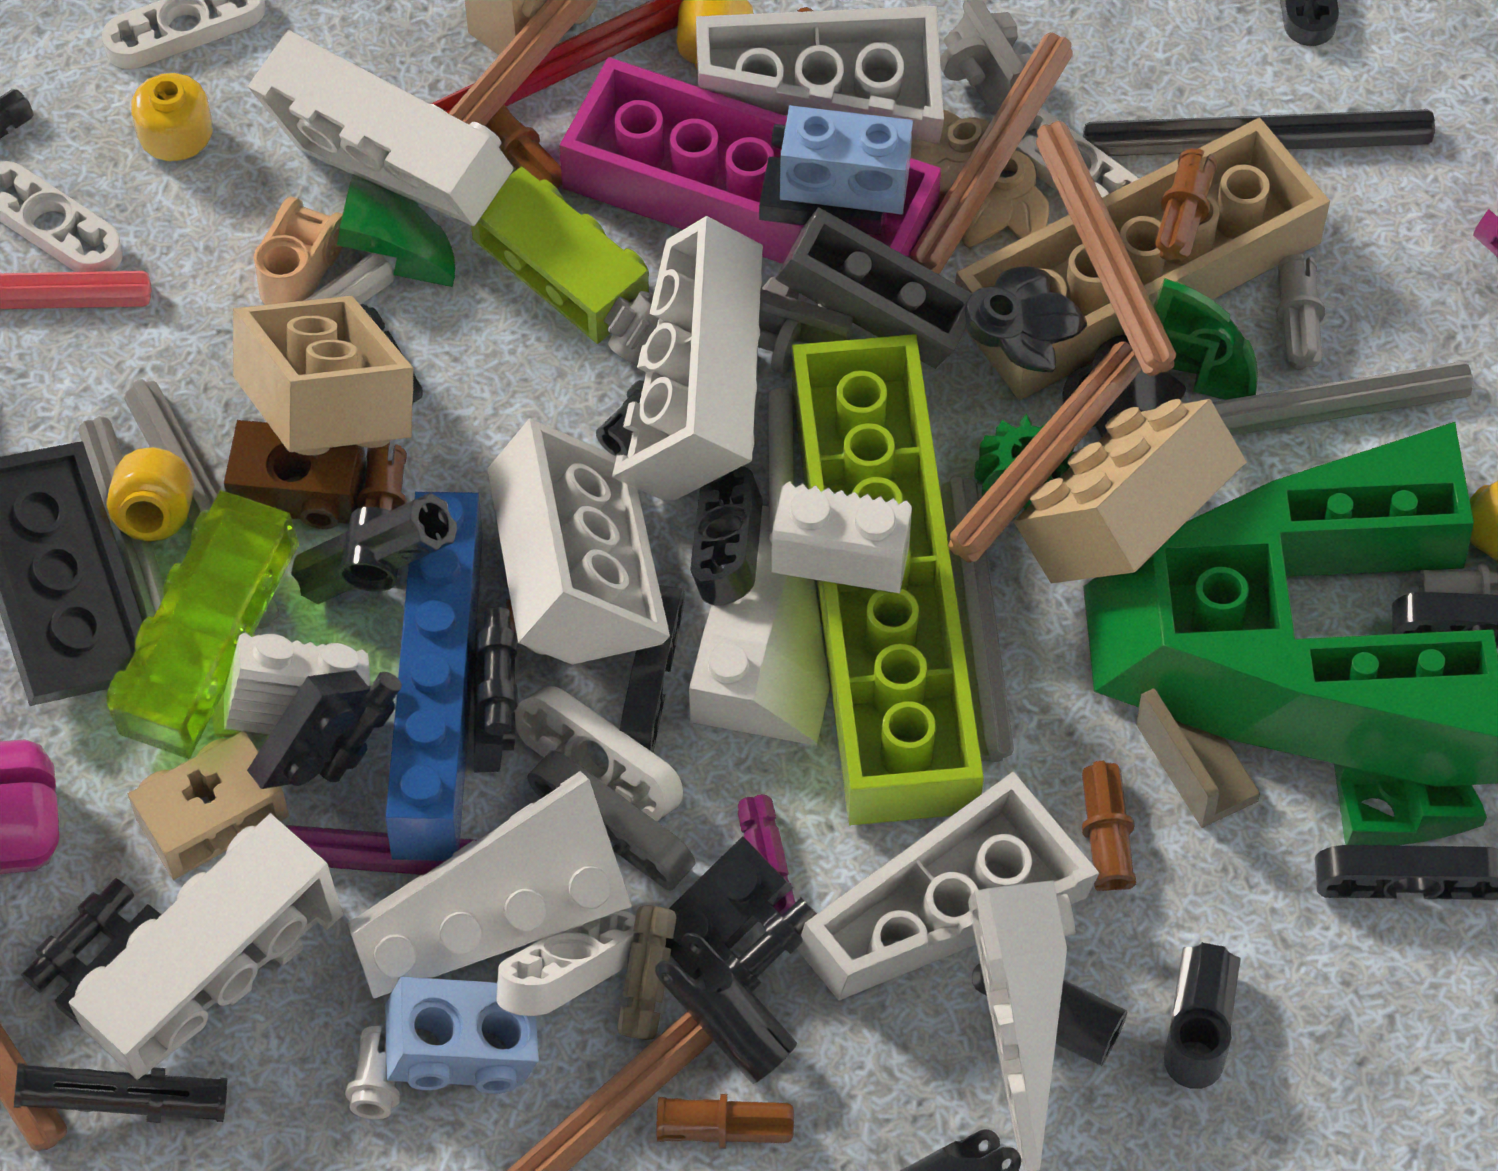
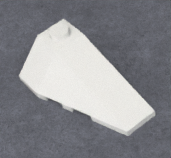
M762 506L755 584L751 591L741 599L725 605L711 606L689 687L690 722L817 746L830 692L815 579L771 572L772 543L769 540V507Z
M1053 880L974 891L968 900L1017 1151L1021 1155L1022 1171L1040 1170L1067 953L1065 936L1076 934L1068 894L1056 896Z

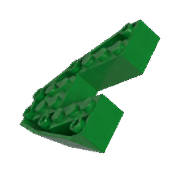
M1456 423L1445 424L1273 480L1186 521L1136 572L1096 577L1085 584L1083 591L1094 692L1139 708L1141 694L1155 689L1175 721L1236 742L1436 787L1498 784V653L1493 630L1295 639L1286 577L1464 568L1474 521Z

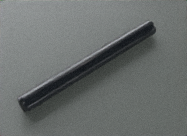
M1420 109L1097 121L1085 124L1083 138L1108 156L1181 154L1187 149H1198L1260 117L1287 150L1422 145L1433 142L1435 119L1432 111Z

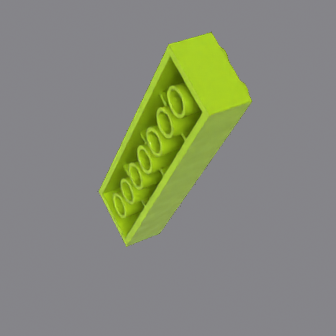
M917 334L792 345V393L805 487L811 489L817 486L821 492L829 488L834 494L842 490L846 496L855 492L859 498L868 494L872 500L881 496L885 502L894 498L898 504L907 500L912 506L909 550L900 593L817 580L849 826L952 816L982 794L984 775Z

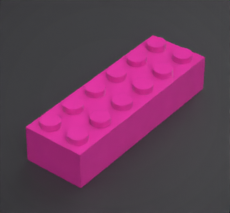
M610 57L607 58L559 145L563 189L682 230L708 216L762 244V257L781 264L784 263L803 225L759 220V204L768 157L781 158L782 149L771 148L774 124L786 125L787 116ZM911 158L903 214L884 212L881 235H867L910 258L911 251L939 207L941 168Z

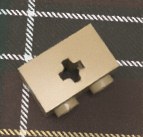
M245 730L229 739L220 738L208 743L199 751L196 757L172 770H160L149 775L141 782L137 789L127 793L136 821L173 880L226 852L229 844L239 832L249 826L256 827L270 813L279 821L289 817L281 786L261 789L247 771L258 754V750ZM207 796L211 802L205 804L200 798Z

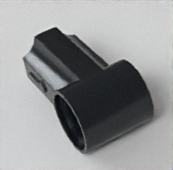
M1202 942L1198 946L1183 947L1170 1028L1164 1052V1066L1169 1076L1175 1082L1190 1089L1205 1088L1214 1084L1221 1077L1232 1039L1231 1023L1241 958L1230 953L1225 946ZM1199 1042L1205 1044L1212 1052L1196 1054L1186 1049L1183 1044Z

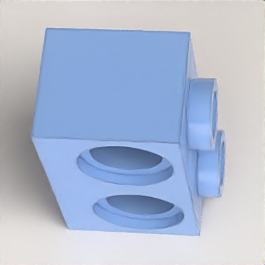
M789 105L780 160V200L903 214L911 159L913 120Z
M400 977L385 1003L387 1081L408 1082L409 1086L418 1090H436L444 1088L449 1084L474 1085L478 1091L488 1094L512 1091L517 1086L523 1085L539 1062L536 1016L517 1015L502 1009L496 1001L497 983ZM415 1029H424L433 1033L438 1038L440 1045L435 1046L425 1043L418 1037ZM482 1033H491L498 1036L504 1042L507 1049H497L491 1046L485 1040Z

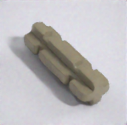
M644 905L637 909L633 932L639 933L638 943L631 942L622 995L629 997L627 1007H620L617 1024L618 1033L625 1037L651 1040L657 1035L660 1013L654 1012L656 1002L662 1003L665 986L657 977L655 967L660 961H669L671 949L665 948L666 938L673 939L676 923L675 912L668 908Z

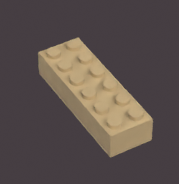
M1260 117L1198 148L1205 151L1199 170H1203L1206 157L1209 154L1215 157L1218 167L1207 196L1210 203L1209 214L1205 220L1199 223L1191 254L1184 261L1176 259L1166 261L1162 259L1159 255L1160 250L1155 245L1164 211L1161 208V199L1164 193L1172 187L1178 167V159L1102 197L1153 305L1164 278L1193 288L1214 300L1277 267L1283 258L1293 254H1301L1321 244L1330 200ZM1070 215L956 272L955 284L973 294L980 288L994 287L999 275L1006 270L1024 266L1037 267L1050 274L1051 285L1049 292L1062 294L1072 300L1080 308L1087 320L1085 330L1079 335L1052 344L1056 356V368L1053 372H1037L1017 366L1008 359L1001 347L985 346L977 342L970 335L1019 401L1072 374L1078 368L1091 364L1100 345L1115 336L1126 335Z

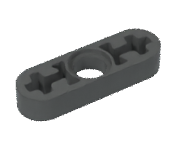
M550 751L527 775L528 782L533 791L543 798L560 787L562 782L581 771L590 780L609 840L615 844L612 848L613 851L664 889L673 890L695 866L696 862L693 854L676 835L566 755L558 751Z

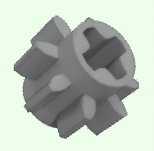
M640 291L636 299H631L630 302L622 297H618L604 319V322L610 325L608 331L613 334L608 341V346L617 355L636 366L638 365L641 347L646 345L649 336L657 328L659 319L649 314L653 295L644 291Z

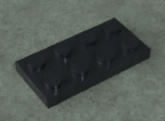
M83 441L0 457V615L29 706L138 683L154 678L156 675V661Z

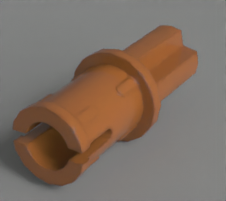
M503 104L485 125L501 140L499 149L516 169L522 166L539 181L545 179L559 189L562 186L561 166L539 144L540 135L532 127H525Z
M1187 149L1180 154L1172 187L1164 193L1161 199V208L1164 211L1155 245L1160 250V257L1166 261L1172 259L1184 261L1190 256L1199 223L1207 218L1210 211V203L1207 196L1218 165L1215 157L1209 154L1206 157L1203 170H1199L1205 152L1202 149Z
M390 442L382 447L367 449L365 488L358 493V508L378 507L391 511L407 503V499L402 493L404 464H406L407 453L400 445L396 444L394 446L392 460H388Z
M1104 760L1093 762V765L1084 768L1082 772L1087 820L1082 823V834L1085 838L1090 839L1093 866L1099 872L1094 887L1097 891L1131 889L1136 885V877L1133 872L1129 835L1134 831L1135 825L1132 817L1126 814L1121 769L1116 763H1106Z
M720 1094V1100H685L658 1097L657 1142H719V1149H726V1142L788 1143L792 1141L794 1135V1109L789 1103L728 1101V1094Z

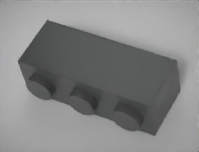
M819 207L802 227L775 278L778 282L821 306L853 317L852 323L877 337L917 334L920 361L934 369L955 351L966 329L965 307L972 295L971 292Z

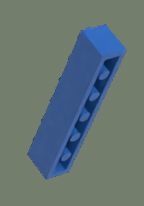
M415 491L414 500L431 493L446 501L448 511L457 523L454 543L408 564L398 674L402 687L396 696L385 817L392 860L446 861L460 847L483 539L479 493Z

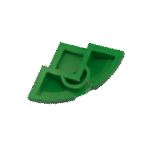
M352 174L340 224L337 246L395 257L397 259L393 275L453 287L456 269L455 257L448 237L441 226L436 224L418 206L419 204L416 201Z
M1164 278L1153 306L1176 353L1172 369L1197 374L1193 390L1196 393L1223 400L1256 395L1258 367L1255 353L1250 341L1243 337L1238 327L1230 319V314L1215 301L1197 290Z
M1334 764L1345 845H1406L1460 834L1484 826L1487 819L1483 804L1472 785L1436 787ZM1371 798L1380 799L1392 808L1394 817L1364 804L1362 801Z

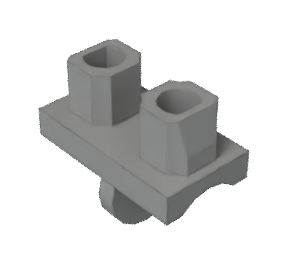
M965 0L962 5L964 10L963 18L944 38L947 49L940 57V67L945 77L949 80L959 81L967 79L969 84L976 88L990 113L994 115L1032 54L1016 55L1013 50L1018 33L1017 24L1009 12L990 13L983 0Z
M771 277L760 290V336L758 348L773 352L771 369L782 374L788 371L792 364V345L850 340L853 317L827 309L820 304L817 306L798 300L799 293L775 280L776 277Z

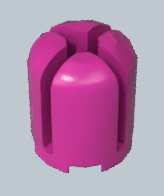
M26 739L0 741V874L31 872L49 864L59 843V819L54 764L40 744Z

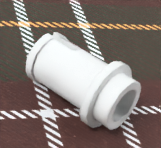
M382 1026L367 1027L361 1032V1046L355 1080L349 1082L345 1091L346 1098L350 1101V1110L354 1114L367 1119L387 1118L391 1114V1108L399 1104L401 1097L400 1091L395 1087L396 1081H387L386 1043L384 1052H378Z

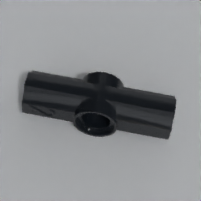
M431 493L391 511L378 507L359 508L351 513L347 532L296 555L291 575L300 587L301 596L316 604L323 603L353 588L370 592L390 590L396 584L400 567L454 543L457 523L448 511L447 502Z

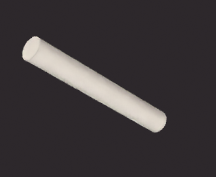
M785 388L773 389L768 394L769 540L771 543L782 486L788 482H791L794 486L793 395Z

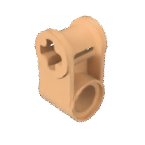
M292 196L284 200L272 226L254 253L260 299L265 305L304 301L314 293L326 270L334 264L343 248L342 246H337L343 214L335 212L329 216L303 206L302 200Z

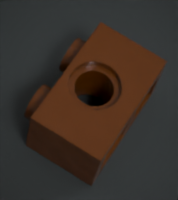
M237 420L223 483L230 512L237 513L245 520L254 523H269L275 517L301 519L304 524L317 529H330L335 527L337 523L349 524L351 513L358 508L357 497L361 491L366 465L364 447L354 444L330 447L327 452L319 455H303L289 452L267 422ZM295 476L304 477L303 479L295 482L286 481L287 479Z

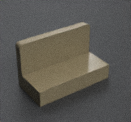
M1155 689L1141 694L1136 725L1201 828L1259 801V790L1225 738L1175 721Z

